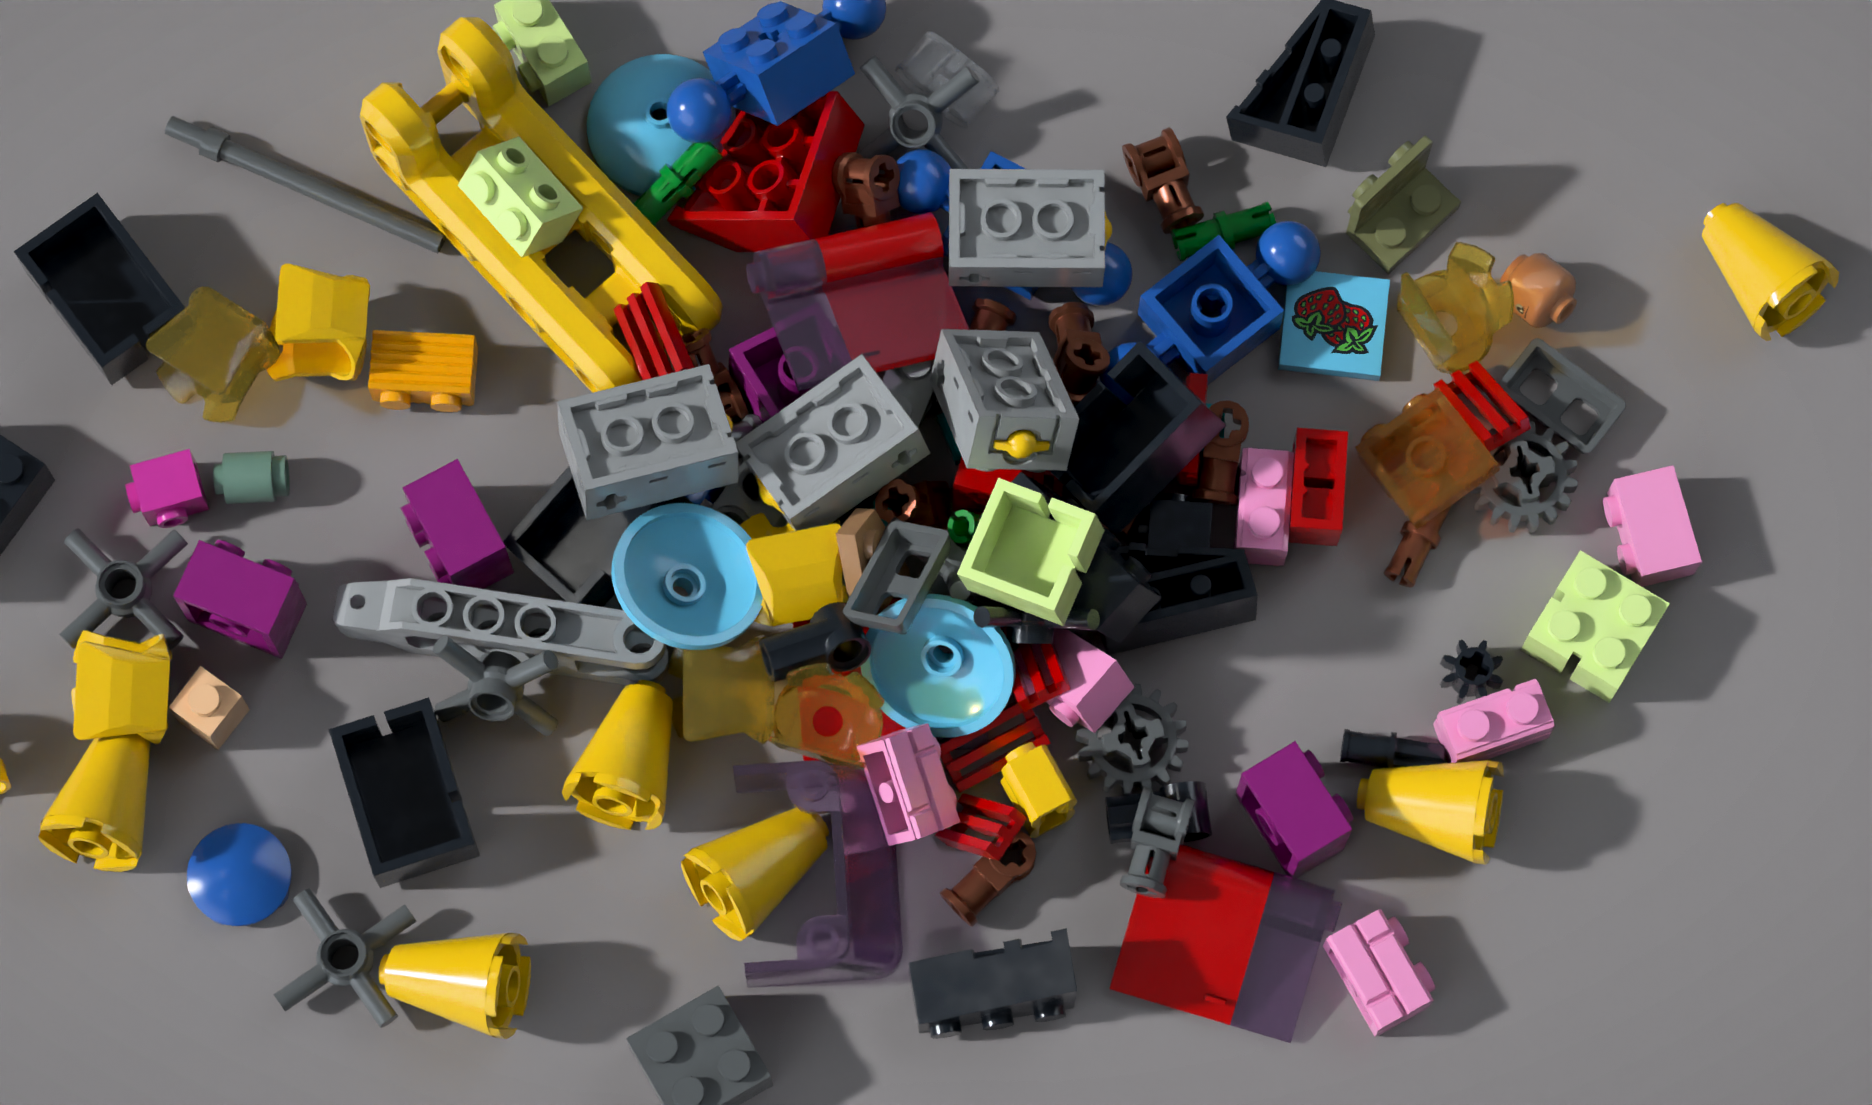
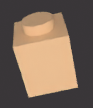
M201 666L169 706L178 722L217 750L221 748L250 710L242 695Z

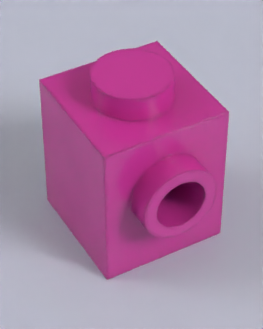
M190 449L129 465L134 481L125 484L129 503L133 513L142 512L149 526L158 524L160 528L175 527L188 521L189 515L209 510L198 465Z

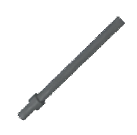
M172 116L166 125V135L198 148L199 155L215 162H220L222 159L437 254L445 242L446 237L442 233L230 141L229 134L213 127L205 130L175 116Z

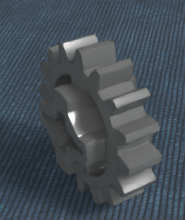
M1529 421L1530 430L1488 453L1477 442L1472 454L1478 460L1469 461L1465 471L1467 474L1477 477L1469 481L1466 487L1467 493H1480V498L1477 500L1474 509L1477 512L1486 508L1493 511L1489 521L1493 526L1501 518L1507 519L1509 532L1512 533L1515 532L1519 522H1526L1530 533L1536 532L1539 526V518L1541 517L1549 525L1554 524L1558 517L1555 508L1567 511L1572 500L1565 493H1574L1578 486L1577 480L1567 477V475L1575 472L1578 466L1577 460L1563 459L1569 448L1567 441L1555 446L1551 442L1554 430L1551 428L1547 429L1542 436L1535 434L1534 421ZM1494 428L1489 430L1492 436L1498 433ZM1529 448H1531V449H1533V450H1536L1537 452H1539L1540 454H1542L1544 457L1539 456L1538 454H1536V453H1534L1533 451L1529 450ZM1504 450V465L1494 467L1493 471H1488L1491 460ZM1516 466L1521 470L1523 476H1532L1527 487L1526 484H1523L1520 477H1512ZM1555 482L1553 493L1540 503L1539 489L1548 487L1550 483ZM1498 496H1502V497L1506 498V499L1509 500L1510 502L1514 503L1515 506H1513V505H1511V504H1508L1507 502L1503 501V500H1502L1500 497H1498Z
M1135 683L1132 695H1128L1111 714L1114 716L1115 724L1112 732L1102 735L1100 739H1097L1099 729L1096 733L1085 728L1077 730L1076 741L1088 744V746L1078 751V761H1092L1093 764L1087 771V777L1089 780L1100 775L1105 777L1103 791L1108 793L1115 784L1122 786L1123 795H1130L1133 787L1140 786L1141 791H1143L1144 786L1152 788V782L1155 780L1162 786L1170 784L1171 779L1166 771L1167 769L1177 772L1181 771L1184 762L1174 754L1188 751L1189 741L1177 738V735L1186 731L1187 723L1186 720H1172L1177 711V704L1172 702L1162 707L1159 704L1160 690L1156 689L1149 698L1143 697L1141 684ZM1135 710L1144 711L1152 715L1156 720L1149 721L1137 715ZM1126 724L1129 732H1132L1135 739L1143 738L1140 744L1139 757H1137L1136 751L1132 750L1129 743H1123ZM1167 743L1164 756L1151 768L1149 756L1152 750L1160 748L1162 744ZM1116 761L1127 767L1130 773L1120 771L1112 767L1108 762Z

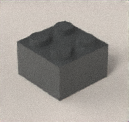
M719 985L626 1038L630 1050L662 1105H740L773 1086L769 1071Z

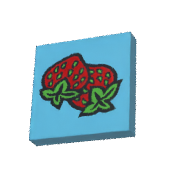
M1315 271L1306 281L1297 285L1287 286L1278 370L1379 381L1390 280Z

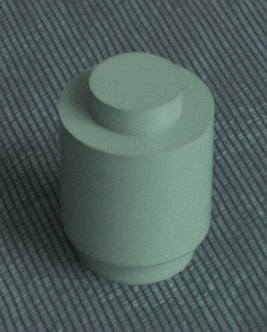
M274 451L224 453L222 464H214L213 467L215 494H224L226 504L276 502L277 497L289 496L290 476L287 456H275Z

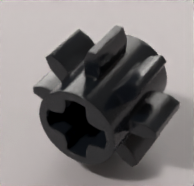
M1459 640L1456 646L1457 658L1444 655L1440 664L1444 668L1451 670L1450 674L1442 679L1441 688L1452 686L1458 693V704H1461L1465 697L1476 696V699L1487 696L1486 686L1500 689L1504 681L1500 676L1493 674V671L1501 665L1503 657L1496 656L1492 658L1485 651L1487 648V641L1485 640L1478 647L1468 648L1463 640ZM1470 663L1479 667L1474 681L1464 677L1466 668Z

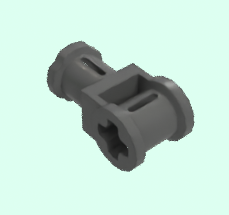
M1144 786L1132 827L1133 836L1130 848L1135 850L1128 875L1121 877V887L1147 897L1164 898L1166 896L1167 888L1163 884L1170 859L1176 861L1180 845L1184 843L1195 800L1187 798L1183 803L1154 795L1152 788ZM1153 857L1150 873L1145 874L1149 858Z

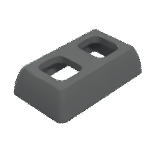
M1539 338L1533 339L1498 383L1523 411L1546 428L1553 429L1557 436L1565 442L1567 441L1568 444L1582 454H1588L1594 450L1626 408V403L1622 398ZM1534 370L1542 371L1557 383V389L1543 405L1535 404L1520 391V386ZM1575 400L1583 401L1598 414V419L1584 435L1576 434L1561 422V416Z
M898 520L891 522L843 609V614L850 621L860 626L897 634H907L950 553L951 542L948 531ZM916 554L930 557L919 578L898 575L908 556ZM889 596L907 599L897 619L876 615L883 601Z

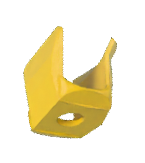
M290 263L281 266L277 309L273 316L267 339L270 344L283 345V351L279 356L265 363L268 375L274 381L303 376H332L338 380H356L363 368L367 346L366 329L370 296L368 280L356 275L341 277Z
M758 513L740 525L752 538L747 542L746 550L763 597L762 608L754 620L755 622L773 627L809 620L815 612L825 605L835 602L847 603L848 595L846 587L842 584L843 569L836 533L841 528L840 524L833 523L794 531L788 521L787 525L783 527H773L764 513Z
M83 630L77 641L73 661L77 663L76 687L71 691L74 711L73 733L75 738L86 740L137 733L154 744L161 742L169 726L167 710L170 661L172 660V652L169 650L164 634L156 635L142 643Z

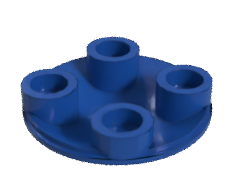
M235 823L217 828L199 842L190 857L187 868V884L190 895L196 906L217 924L229 926L255 924L269 917L278 908L282 907L289 896L292 870L288 853L279 839L262 827L247 823Z

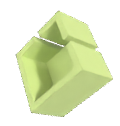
M998 478L957 575L969 591L1064 626L1082 585L1076 570L1087 573L1105 530L1095 513L1055 498H1051L1048 505L1041 493ZM1050 513L1054 517L1055 521L1049 519Z
M1580 550L1557 587L1553 597H1551L1527 636L1521 651L1560 674L1573 653L1581 658L1570 680L1610 703L1670 603Z

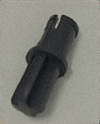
M1344 729L1340 762H1352L1385 768L1444 764L1445 748L1441 744L1397 738V732H1391L1389 737Z

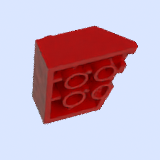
M838 91L828 92L779 126L741 110L720 141L724 148L721 152L724 157L694 185L696 190L684 208L676 206L667 218V221L674 227L735 252L812 253V240L828 236L840 200V195L835 190L832 182L834 163L843 153L856 152L865 124Z

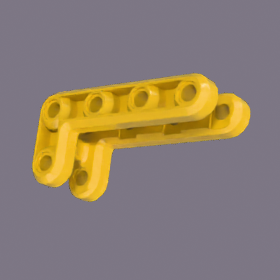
M459 17L440 34L437 53L446 86L422 107H419L404 91L400 82H382L363 98L360 120L370 151L380 167L592 393L643 380L634 358L615 338L612 327L618 322L613 309L619 304L627 305V297L632 293L640 294L642 292L640 286L645 282L659 283L680 335L702 328H708L711 331L720 323L723 304L713 288L526 92L517 78L511 52L496 32L481 18ZM463 104L479 121L481 131L450 156L441 144L436 125L459 105ZM520 137L583 207L567 236L576 230L586 242L592 241L613 263L615 273L586 298H583L573 286L568 288L547 266L545 255L558 244L521 257L458 186L478 151Z

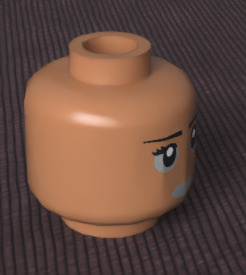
M1534 253L1529 257L1526 254L1520 255L1507 267L1500 280V286L1503 288V303L1508 309L1534 328H1542L1552 322L1561 324L1571 315L1576 307L1577 300L1573 298L1576 289L1574 276L1544 253Z

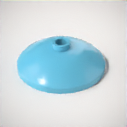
M647 55L625 63L602 82L595 92L588 110L587 136L594 160L613 183L632 194L641 196L661 176L659 170L665 164L671 166L693 144L682 139L673 131L668 118L655 120L651 117V114L659 108L667 110V103L671 93L681 83L694 78H704L714 82L708 68L694 60L678 55ZM731 107V119L726 130L718 138L710 141L720 152L724 149L720 141L736 119L735 107Z
M673 503L653 508L640 515L627 527L615 548L611 574L617 599L632 622L647 635L661 643L688 650L712 649L728 644L741 636L752 625L762 608L763 597L746 550V544L752 538L734 520L709 507L690 503ZM673 587H682L686 590L688 596L678 595Z
M928 594L907 634H897L874 628L868 629L866 637L872 648L871 655L861 665L865 686L877 706L893 721L905 728L928 723L932 735L942 738L959 737L974 733L986 727L1000 715L1009 701L1015 683L1016 667L1013 651L1001 628L978 627L973 619L977 607L964 600L955 599L948 595ZM901 599L891 604L878 616L897 619L907 599ZM938 645L949 647L953 653L947 654L942 652Z

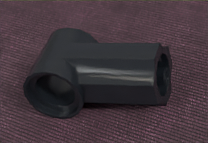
M835 602L825 605L814 613L809 624L758 640L765 670L771 682H777L827 665L837 672L852 671L867 661L871 655V645L862 627L850 621L843 614L846 603Z
M1185 781L1172 783L1161 787L1159 791L1153 792L1154 795L1183 803L1187 798L1195 800L1184 842L1197 841L1212 835L1206 784L1204 782ZM1142 793L1105 798L1110 844L1131 842L1133 836L1132 827Z

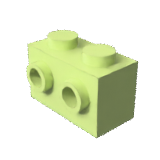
M501 0L494 4L498 23L492 26L493 30L505 43L509 51L513 49L522 64L518 65L517 68L531 92L539 90L548 107L592 82L587 59L550 0Z
M520 137L478 151L458 184L459 188L521 257L563 242L583 210L578 201Z

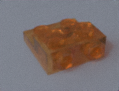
M1436 388L1428 395L1423 393L1412 398L1403 407L1402 413L1387 424L1380 423L1370 428L1362 436L1361 443L1355 446L1362 464L1389 499L1392 498L1416 530L1500 471L1497 461L1439 388Z

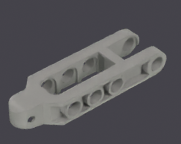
M413 578L343 584L337 590L332 620L342 634L350 638L385 643L411 653L439 657L433 652L436 641L431 639L439 640L442 636H448L477 659L487 652L499 651L511 654L523 662L534 657L532 654L538 655L546 650H550L558 659V667L548 674L621 685L636 684L639 680L660 683L667 675L670 667V656L666 644L661 643L644 632L632 631L639 627L632 622L624 610ZM430 597H438L443 599L445 602L432 601L426 599ZM481 605H490L495 607L497 610L478 607ZM542 613L545 614L548 618L531 616L530 614ZM443 617L439 621L432 622L436 618ZM488 625H494L492 628L488 630H482L484 627ZM546 632L545 635L539 638H532L534 635L538 633ZM481 646H483V647H490V648H496V649L488 650V649L482 648ZM640 648H649L644 653H634ZM657 664L653 670L646 673L635 671L638 669H648Z

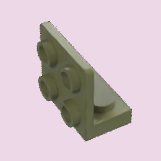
M1426 135L1415 145L1410 141L1401 145L1388 161L1391 167L1379 178L1374 174L1367 177L1352 194V197L1356 200L1348 210L1350 219L1346 234L1388 275L1453 215L1461 204V201L1425 168L1433 141Z

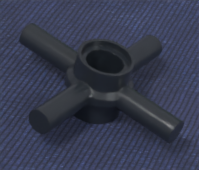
M970 603L977 607L973 615L975 624L981 628L1007 627L1009 643L1054 644V628L1096 630L1100 622L1099 613L1095 609L1072 607L1065 625L1061 626L1009 605Z

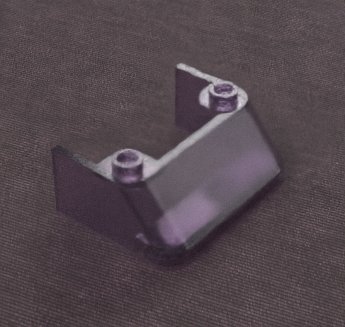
M816 760L733 765L737 793L787 790L790 801L797 809L808 814L831 813L837 915L817 916L809 919L802 925L796 940L797 959L744 963L747 987L873 980L892 975L900 966L903 956L896 844L888 846L864 769Z

